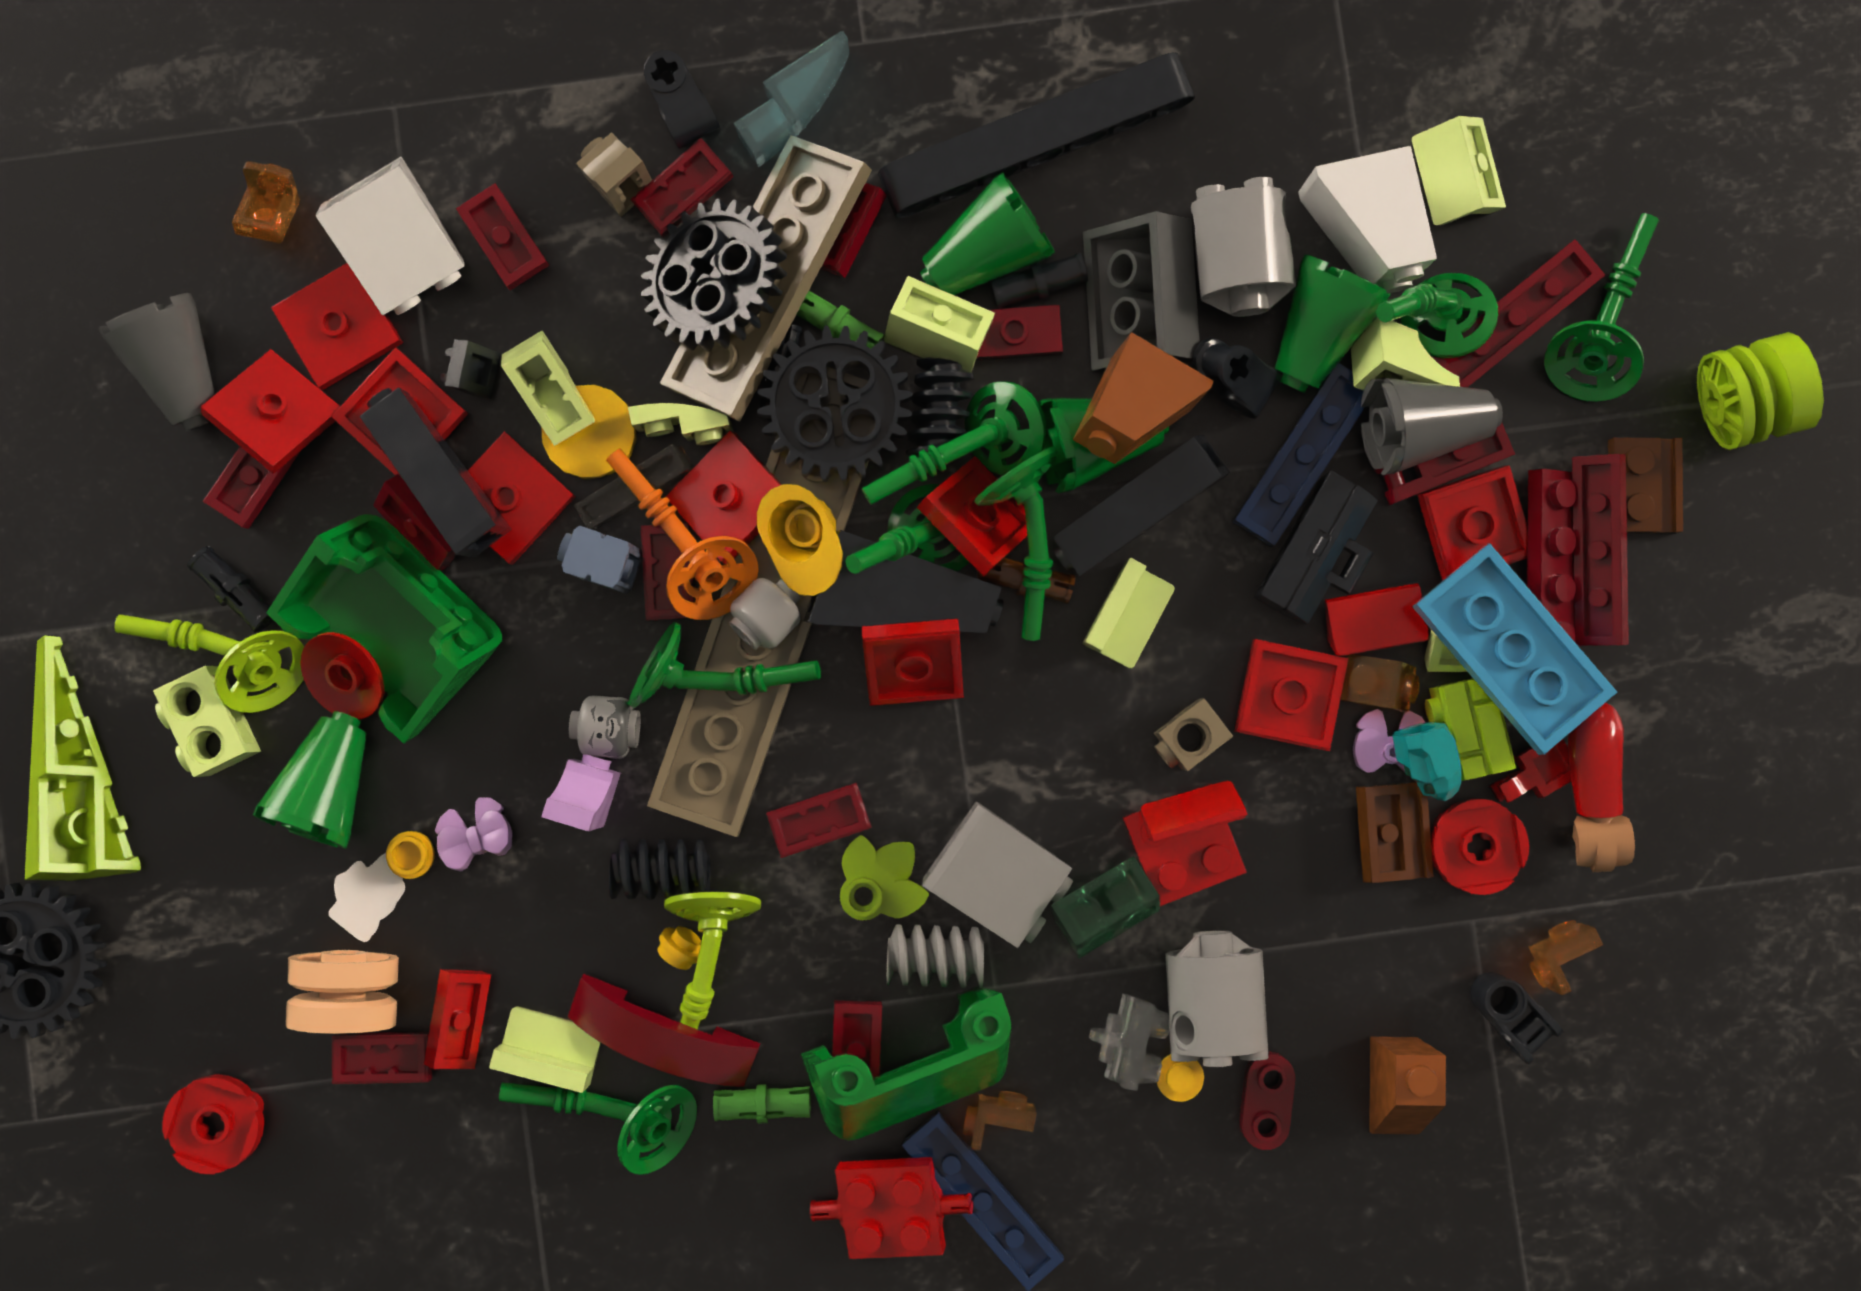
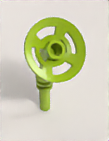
M119 614L115 621L116 633L167 641L168 645L174 648L179 646L180 649L189 648L191 651H198L200 648L223 655L224 658L221 660L215 674V690L227 707L238 712L253 713L270 709L290 697L304 680L300 666L304 645L297 637L284 631L260 632L242 641H237L206 630L201 623H194L193 625L192 622H182L178 619L168 623ZM290 647L292 652V663L289 670L281 668L282 660L278 651ZM234 665L233 672L237 681L229 690L226 684V674L229 666ZM274 683L277 684L275 687L262 694L247 696L248 692L260 691L271 686Z
M698 892L672 896L664 901V908L667 911L687 920L698 922V931L703 932L693 982L688 983L686 986L683 1001L680 1005V1012L682 1013L680 1023L698 1030L700 1021L707 1017L711 1000L714 997V990L711 986L722 941V932L727 931V922L749 916L761 909V900L755 896L729 892Z

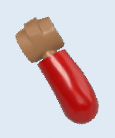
M1604 703L1568 734L1571 783L1576 812L1581 815L1577 816L1574 821L1572 834L1576 844V863L1578 866L1590 867L1592 872H1612L1616 866L1628 865L1632 863L1635 851L1632 824L1629 818L1621 815L1623 814L1622 769L1624 728L1618 712L1608 703Z

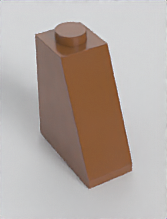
M1131 332L1111 357L1073 440L1088 448L1094 455L1116 464L1189 413L1210 390L1214 381Z
M1370 1037L1369 1132L1371 1134H1420L1446 1106V1055L1418 1037Z

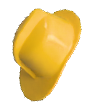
M783 484L771 489L761 499L757 511V529L780 577L788 588L800 595L815 596L826 592L839 576L843 557L840 540L836 533V520L832 510L824 501L816 498L811 491L799 485Z

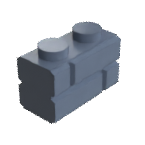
M578 526L573 530L572 534L566 533L564 535L557 559L562 561L563 572L627 594L629 591H632L642 561V550L627 541L609 535L605 536L600 532Z

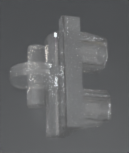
M1122 993L1118 1014H1108L1105 1029L1091 1028L1089 1039L1102 1044L1098 1060L1107 1063L1104 1077L1120 1083L1124 1089L1137 1091L1139 1083H1157L1159 1081L1162 1068L1161 1058L1145 1052L1149 1036L1165 1039L1169 1035V1014L1155 1008L1156 1005L1146 1000Z

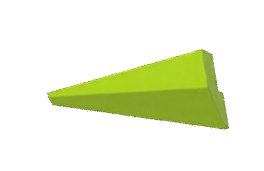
M44 635L37 640L25 880L74 881L136 873L141 870V863L139 857L132 854L125 831L128 829L124 816H119L110 791L112 781L89 716L84 717L76 695L78 685L75 676L69 675L60 650L63 645L61 637Z

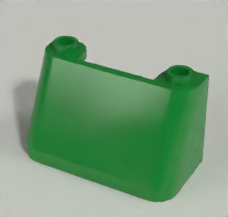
M371 514L360 515L317 535L266 612L284 632L300 639H312L321 633L335 632L346 635L360 643L372 655L379 666L384 681V691L389 695L379 707L380 719L385 728L393 733L403 744L417 736L488 660L502 642L500 628L485 612L440 570H437L393 525L385 519Z
M976 986L956 994L959 1001L958 1012L951 1022L942 1025L950 1048L883 1073L875 1078L872 1077L866 1063L855 1055L841 1054L832 1057L824 1045L802 1053L801 1056L816 1099L829 1130L840 1139L848 1141L859 1139L999 1082L1006 1071L1011 1035V1020L1002 993Z

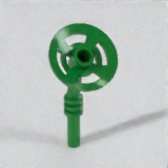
M1641 213L1620 263H1614L1612 269L1616 273H1610L1608 277L1611 283H1606L1604 286L1607 294L1597 320L1577 322L1563 328L1554 335L1547 346L1544 357L1546 373L1551 382L1560 391L1573 398L1584 401L1611 400L1631 390L1641 377L1644 366L1642 348L1628 331L1615 325L1625 298H1631L1633 292L1629 288L1636 287L1637 282L1634 279L1639 278L1641 275L1638 268L1659 222L1657 217ZM1611 334L1617 336L1622 341L1615 343L1610 339ZM1574 335L1575 337L1566 348L1565 356L1558 357V351L1562 343ZM1583 342L1581 352L1573 354L1575 347ZM1610 355L1617 356L1615 363L1608 368ZM1625 357L1631 358V365L1628 371L1622 377L1615 380L1613 376L1621 370ZM1575 367L1585 375L1597 376V385L1579 382L1566 373Z
M1444 273L1430 277L1417 286L1408 288L1400 297L1379 304L1376 314L1382 322H1390L1401 318L1402 325L1418 331V338L1430 356L1455 358L1477 350L1491 337L1498 321V305L1491 289L1479 279L1462 273ZM1460 283L1467 285L1477 291L1480 296L1470 298L1466 292L1452 288V284ZM1464 311H1470L1468 317L1463 321ZM1478 313L1485 314L1480 326L1472 334L1464 338L1462 333L1472 327ZM1427 321L1432 328L1446 332L1445 342L1426 337L1417 327Z
M998 381L985 385L975 393L967 407V410L970 411V417L965 418L964 425L968 433L938 447L932 444L928 446V452L924 449L919 451L918 458L915 455L910 456L909 463L863 487L862 491L865 498L872 505L918 479L921 482L926 481L927 474L931 477L937 475L936 469L942 472L946 470L947 463L970 452L990 472L1003 476L1022 462L1044 450L1047 427L1038 401L1027 389L1013 382ZM996 395V402L985 405L978 414L976 413L978 407L986 398ZM1013 400L1025 412L1030 429H1021L1016 415L1009 410ZM995 409V417L985 419L986 415ZM1014 441L1009 449L1002 451L1001 444ZM1023 445L1027 447L1024 455L1018 461L1006 464L1005 458L1015 455ZM984 446L990 451L989 458L982 452L980 447Z
M1054 446L1037 453L1004 474L982 491L974 500L977 506L994 505L1010 499H1014L1018 506L1024 505L1029 556H1026L1024 559L1026 567L1023 568V574L1025 577L1022 578V585L1026 587L1021 637L1030 641L1040 639L1045 589L1051 586V581L1048 578L1052 576V570L1049 568L1053 566V560L1049 558L1043 498L1039 494L1043 490L1038 481L1047 472L1058 453Z
M940 484L923 485L910 490L901 497L890 514L887 533L880 537L879 542L847 556L845 561L847 569L851 573L857 574L887 559L889 561H896L913 553L917 547L922 550L918 558L934 563L935 558H942L952 553L956 549L952 543L942 550L934 551V545L943 543L946 537L926 517L922 522L916 520L922 513L918 508L910 516L904 513L913 502L926 497ZM960 554L954 560L940 566L958 572L969 561Z
M674 621L664 632L645 663L631 692L628 706L636 708L649 699L661 686L672 689L675 686L678 689L737 691L740 696L746 695L747 692L755 694L758 690L760 693L767 692L770 686L820 679V665L818 661H810L765 668L763 664H757L755 668L753 665L746 666L745 670L743 667H737L735 672L683 670L684 664L676 660L681 638V625Z
M502 1082L499 1093V1101L554 1107V1112L560 1113L562 1108H564L565 1114H571L575 1110L576 1115H582L583 1111L626 1121L618 1140V1157L623 1167L629 1172L638 1175L652 1173L669 1163L688 1141L697 1117V1104L694 1096L687 1089L679 1085L659 1088L645 1097L639 1104L587 1092L586 1090L580 1093L558 1086L557 1088ZM680 1104L679 1120L674 1130L671 1129V1108ZM630 1130V1137L632 1141L627 1147V1137ZM660 1144H663L658 1150H656L652 1154L639 1158L640 1152H649L657 1148Z

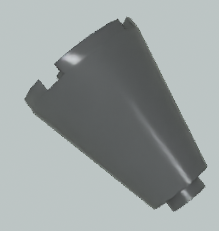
M184 293L169 297L172 302L171 305L165 307L164 304L156 305L153 302L115 317L106 322L107 326H100L98 329L102 338L172 426L182 424L185 431H189L210 422L202 415L201 406L213 397L215 392L196 304L191 293Z
M1379 378L1369 381L1365 386L1361 400V408L1369 407V422L1361 423V434L1365 452L1374 469H1383L1382 475L1395 474L1490 438L1495 434L1497 427L1501 425L1503 418L1500 401L1494 398L1491 392L1486 389Z

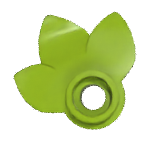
M863 835L858 836L849 844L842 857L841 864L846 881L840 891L842 908L849 916L857 920H870L882 913L889 917L902 918L915 912L926 902L929 892L919 884L909 880L915 862L914 845L911 842H892L876 851L871 842ZM861 887L869 888L873 893L872 901L866 905L859 904L855 899L857 889Z

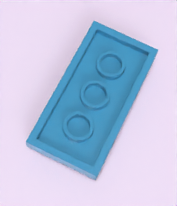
M1490 543L1482 547L1412 606L1538 755L1547 753L1617 693L1615 688Z

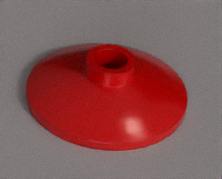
M326 632L315 636L304 646L300 660L304 682L312 696L326 710L331 713L334 711L342 712L360 720L369 717L380 707L384 697L382 673L372 655L360 643L340 633Z

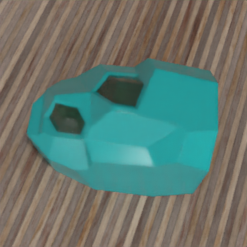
M1436 722L1419 723L1394 732L1392 737L1396 759L1404 765L1406 775L1417 782L1422 794L1442 801L1452 798L1459 791L1461 785V762L1456 740L1446 724Z

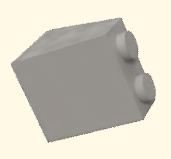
M976 801L923 877L922 886L1018 948L1024 939L1031 943L1036 938L1046 922V919L1040 915L1051 900L1057 904L1061 901L1072 885L1073 880L1068 877L1072 868L1067 863Z

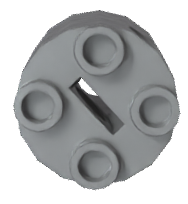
M1272 177L1251 178L1244 181V187L1225 190L1223 185H1208L1198 188L1196 190L1197 200L1191 204V213L1193 214L1195 225V253L1201 301L1236 317L1259 315L1269 311L1296 287L1291 237L1285 221L1286 192L1281 188L1274 187Z
M1216 930L1193 933V939L1183 949L1165 953L1171 1060L1190 1062L1197 1061L1202 1057L1203 1066L1226 1067L1233 1065L1232 1056H1239L1241 1060L1248 1061L1268 1059L1263 951L1259 948L1248 946L1233 935L1231 931Z

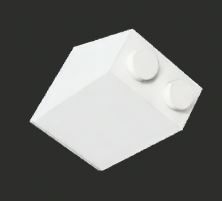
M1411 146L1316 166L1298 192L1302 204L1357 276L1379 287H1383L1388 293L1412 287V280L1423 277V271L1437 259Z
M402 157L324 202L315 215L382 315L391 310H394L397 315L402 314L421 301L417 294L432 285L439 291L461 277L458 270L464 267V259Z

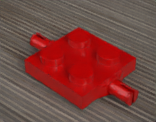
M932 1157L839 1162L835 1169L839 1193L838 1199L812 1200L810 1203V1214H812L811 1220L813 1222L818 1220L840 1221L846 1235L849 1259L943 1255L946 1247L943 1230L944 1216L948 1214H972L973 1212L971 1193L947 1195L942 1193V1189L935 1178Z

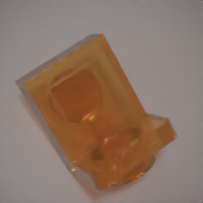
M247 161L244 165L243 173L248 187L232 220L235 234L282 244L300 202L292 171L274 164Z
M1355 654L1347 656L1349 659L1340 698L1341 701L1386 708L1402 713L1409 711L1410 703H1415L1420 688L1416 667L1401 661Z
M1575 920L1567 921L1551 928L1548 931L1549 938L1529 946L1535 959L1530 962V966L1538 983L1543 988L1548 987L1551 991L1560 995H1565L1572 991L1560 965L1603 945L1595 927L1582 923L1576 924Z
M1000 1091L999 1097L978 1094L976 1107L967 1106L963 1126V1134L970 1136L971 1150H981L986 1123L1033 1132L1037 1114L1035 1105L1027 1103V1096L1010 1091Z

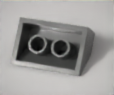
M1155 211L1084 231L1083 241L1085 266L1088 274L1086 288L1092 371H1105L1111 357L1131 332L1183 363L1192 362L1193 353L1200 344L1192 219Z

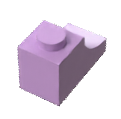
M586 754L583 755L582 760L569 759L556 789L547 798L541 817L588 832L604 827L621 773L609 769L611 761L605 758Z

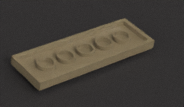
M790 135L753 205V208L759 214L763 215L774 225L773 230L783 240L778 247L787 254V258L778 263L787 272V276L774 281V285L783 293L781 296H769L767 300L774 309L773 313L760 311L757 317L760 320L761 327L758 329L750 323L746 325V339L744 341L735 334L730 335V344L727 349L716 341L711 352H707L699 345L692 351L681 343L660 384L712 410L725 414L739 422L741 421L764 377V370H767L770 366L773 355L780 347L872 171L865 162Z

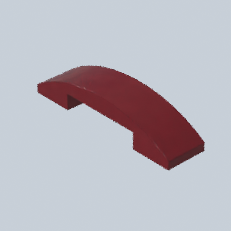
M582 975L568 1018L587 1034L616 1052L657 1070L698 1082L744 1087L761 1043L716 1026L713 1034L710 1035L625 1001L627 990L589 975Z

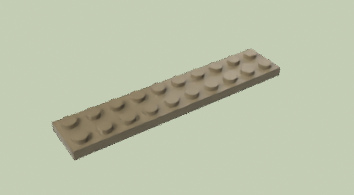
M827 367L831 400L830 403L823 405V407H829L831 411L835 444L842 446L844 444V434L840 408L842 405L848 404V402H842L840 399L836 369ZM815 373L803 374L796 382V389L802 394H813L820 389L822 379ZM845 373L843 377L844 384L851 389L863 388L868 383V380ZM859 414L851 419L848 429L853 435L864 437L873 432L875 421L867 414ZM810 420L804 424L801 436L808 442L821 441L827 433L828 426L820 420ZM771 449L766 467L782 485H799L811 491L816 498L824 501L832 510L836 520V531H845L863 480L856 469H848L847 482H842L838 470H832L828 481L822 482L820 468L815 467L812 473L805 477L802 474V460H799L789 468L785 464L789 450L786 449L782 452L774 453ZM758 534L748 544L758 561L757 579L765 578L776 583L782 578L762 542L760 534ZM740 554L735 558L736 564L742 563ZM729 578L722 589L720 598L726 595L736 585L738 580ZM798 594L800 600L795 605L800 611L801 621L774 649L760 646L755 650L745 643L729 624L733 619L731 612L712 619L694 671L735 672L737 667H743L745 670L746 666L753 665L755 668L757 664H763L765 668L799 663L812 624L803 621L812 596ZM791 684L770 686L767 692L760 693L758 690L755 694L747 692L746 695L741 696L737 691L688 689L647 806L738 837Z

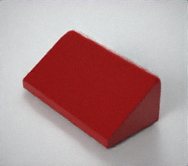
M1414 583L1325 599L1327 638L1335 655L1344 656L1428 640V625L1412 607L1422 599L1420 585Z
M1231 781L1219 782L1146 803L1140 808L1148 839L1155 843L1240 820L1248 815Z

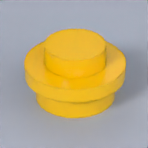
M406 831L396 835L389 842L386 850V861L390 870L397 876L405 879H413L424 875L430 870L435 859V850L430 839L416 831Z
M678 926L676 929L665 928L659 936L660 945L657 948L659 955L673 967L681 970L690 969L692 964H696L701 946L700 938L686 927Z
M1170 1054L1157 1067L1156 1083L1162 1094L1167 1098L1178 1102L1188 1101L1194 1098L1202 1089L1204 1083L1203 1069L1198 1061H1172Z

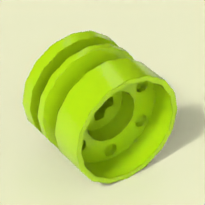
M1786 332L1757 340L1751 343L1749 348L1737 345L1725 351L1711 352L1704 355L1699 363L1697 390L1702 414L1711 435L1720 446L1728 450L1749 445V443L1755 444L1765 441L1770 434L1778 438L1814 428L1822 417L1824 397L1819 369L1809 347L1798 335Z

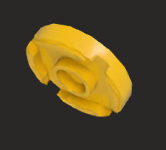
M597 385L576 386L593 414L595 422L555 446L541 427L542 444L550 460L569 475L581 479H595L605 475L608 476L615 471L606 459L619 448L630 458L637 441L636 429L631 425L629 406L612 390Z

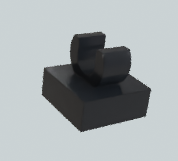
M454 339L453 347L445 350V356L451 357L447 374L441 373L440 380L445 382V386L476 397L491 399L501 353L470 341Z

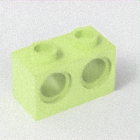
M203 666L153 690L159 702L155 705L158 718L167 729L172 730L179 745L175 748L178 761L187 772L192 773L193 777L211 776L261 752L244 713L230 709L217 695L215 690L217 666ZM226 677V684L230 690L232 687ZM193 690H196L201 698L200 708L195 714H192L186 705L187 696ZM213 732L218 735L221 741V749L215 757H212L206 749L207 738Z

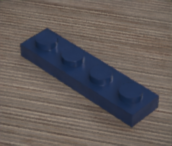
M1338 363L1325 379L1232 521L1270 547L1275 546L1365 408H1361L1364 391L1354 387L1351 370Z
M938 1110L902 1141L903 1148L912 1158L932 1157L935 1178L944 1195L972 1194V1214L961 1215L1027 1291H1030L1064 1261V1256Z

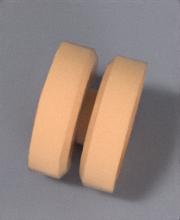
M331 950L297 954L288 957L287 982L296 989L314 992L298 994L287 1001L286 1027L300 1032L339 1034L373 1032L396 1026L397 1001L388 994L373 991L386 989L398 982L399 957L387 953L358 950Z

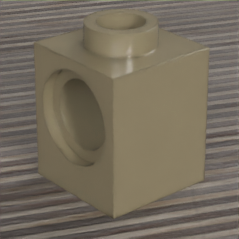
M1200 698L1154 732V735L1160 741L1154 748L1171 769L1178 765L1181 770L1189 771L1231 739L1233 735L1205 698ZM1186 724H1193L1201 734L1200 744L1192 751L1182 749L1177 740L1180 728Z

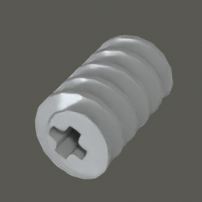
M896 924L891 937L888 938L886 985H890L894 973L899 972L903 986H908L914 972H918L922 986H928L933 973H937L941 987H947L953 973L957 975L961 988H966L971 974L976 975L979 987L983 988L984 941L978 927H972L967 940H963L960 928L953 926L946 940L943 937L940 926L934 925L929 938L925 939L920 925H915L910 938H906L902 925Z

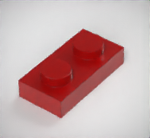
M440 969L423 1065L432 1069H475L491 974L473 970Z

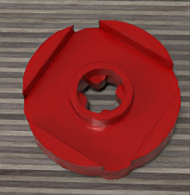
M1487 799L1462 800L1451 805L1445 812L1440 813L1433 822V830L1431 832L1432 862L1442 879L1451 886L1477 895L1497 893L1514 882L1512 879L1518 875L1520 868H1524L1529 856L1528 834L1522 821L1506 807L1501 806V804ZM1477 833L1480 834L1481 839L1489 840L1491 844L1490 849L1483 851V859L1476 860L1475 854L1468 852L1467 849L1468 843L1472 842L1473 835Z
M220 1074L198 1078L179 1090L170 1099L162 1122L165 1140L169 1139L171 1147L176 1152L172 1155L183 1167L200 1174L223 1172L242 1163L259 1145L264 1131V1102L257 1092L252 1091L248 1085L237 1078ZM216 1112L221 1116V1121L224 1122L225 1127L224 1130H219L215 1136H211L208 1134L209 1126L203 1123L204 1116L210 1117Z

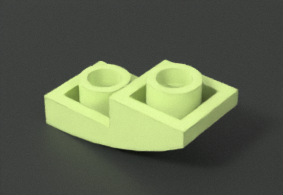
M656 403L628 407L631 425L638 432L645 431L647 437L672 433L674 431L673 425L680 424L682 435L687 441L695 440L696 445L702 446L718 443L723 438L724 433H728L730 430L733 431L732 422L727 415L699 406Z

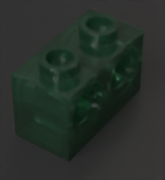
M1133 856L1053 903L1051 907L1055 922L1078 959L1160 911V895Z

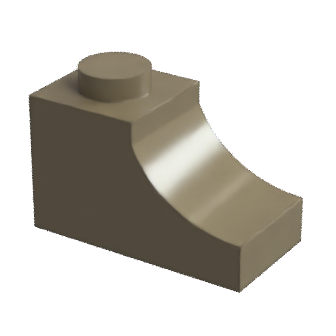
M612 132L604 139L598 137L591 141L581 153L582 158L576 163L585 178L620 217L634 206L630 199L652 181L639 156L631 147L627 148Z

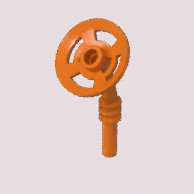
M617 449L606 461L638 498L640 510L647 509L645 516L647 518L653 517L652 524L655 527L660 525L682 552L673 564L667 578V596L672 606L681 615L694 620L714 619L729 613L732 602L758 577V561L752 549L742 540L729 536L711 537L697 542L676 516L677 508L674 505L668 506L670 502L668 497L661 498L663 491L661 489L655 490L622 449ZM730 547L736 550L741 555L742 563L736 564L734 557L724 548ZM718 556L725 558L727 565H721L716 558ZM687 561L690 562L688 567H683ZM695 577L700 585L699 588L693 587L689 580ZM729 578L738 580L736 585L726 595L713 601L712 593L721 589L728 582ZM682 584L687 593L696 598L695 603L684 599L679 594L678 586Z

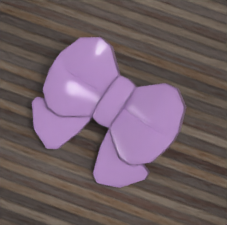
M1376 709L1365 713L1356 723V728L1360 729L1356 733L1353 743V757L1356 766L1365 773L1375 772L1385 763L1397 764L1408 774L1406 766L1396 759L1393 737H1388L1387 726L1383 712ZM1407 711L1402 717L1398 730L1419 723H1425L1420 715Z
M478 798L475 802L476 826L469 828L466 827L465 822L455 810L449 809L440 816L435 828V832L438 834L437 849L441 860L448 868L461 872L467 869L473 857L477 854L490 852L501 856L508 852L512 846V829L506 817L501 814L504 806L492 798Z

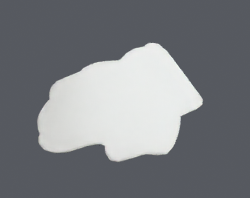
M386 853L381 855L369 867H366L362 861H357L346 872L336 876L334 891L337 901L329 910V917L358 940L363 942L370 940L371 936L377 931L380 920L394 910L396 903L405 892L403 878L390 870L386 861Z

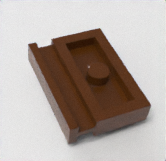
M1614 437L1609 439L1608 454H1626L1627 533L1676 534L1683 532L1682 438Z
M1417 782L1356 787L1363 882L1380 883L1434 877L1428 796L1422 794Z

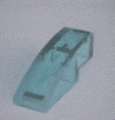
M843 30L763 81L769 101L734 123L738 138L758 167L783 150L790 135L796 137L826 101L838 81L849 56L848 38Z

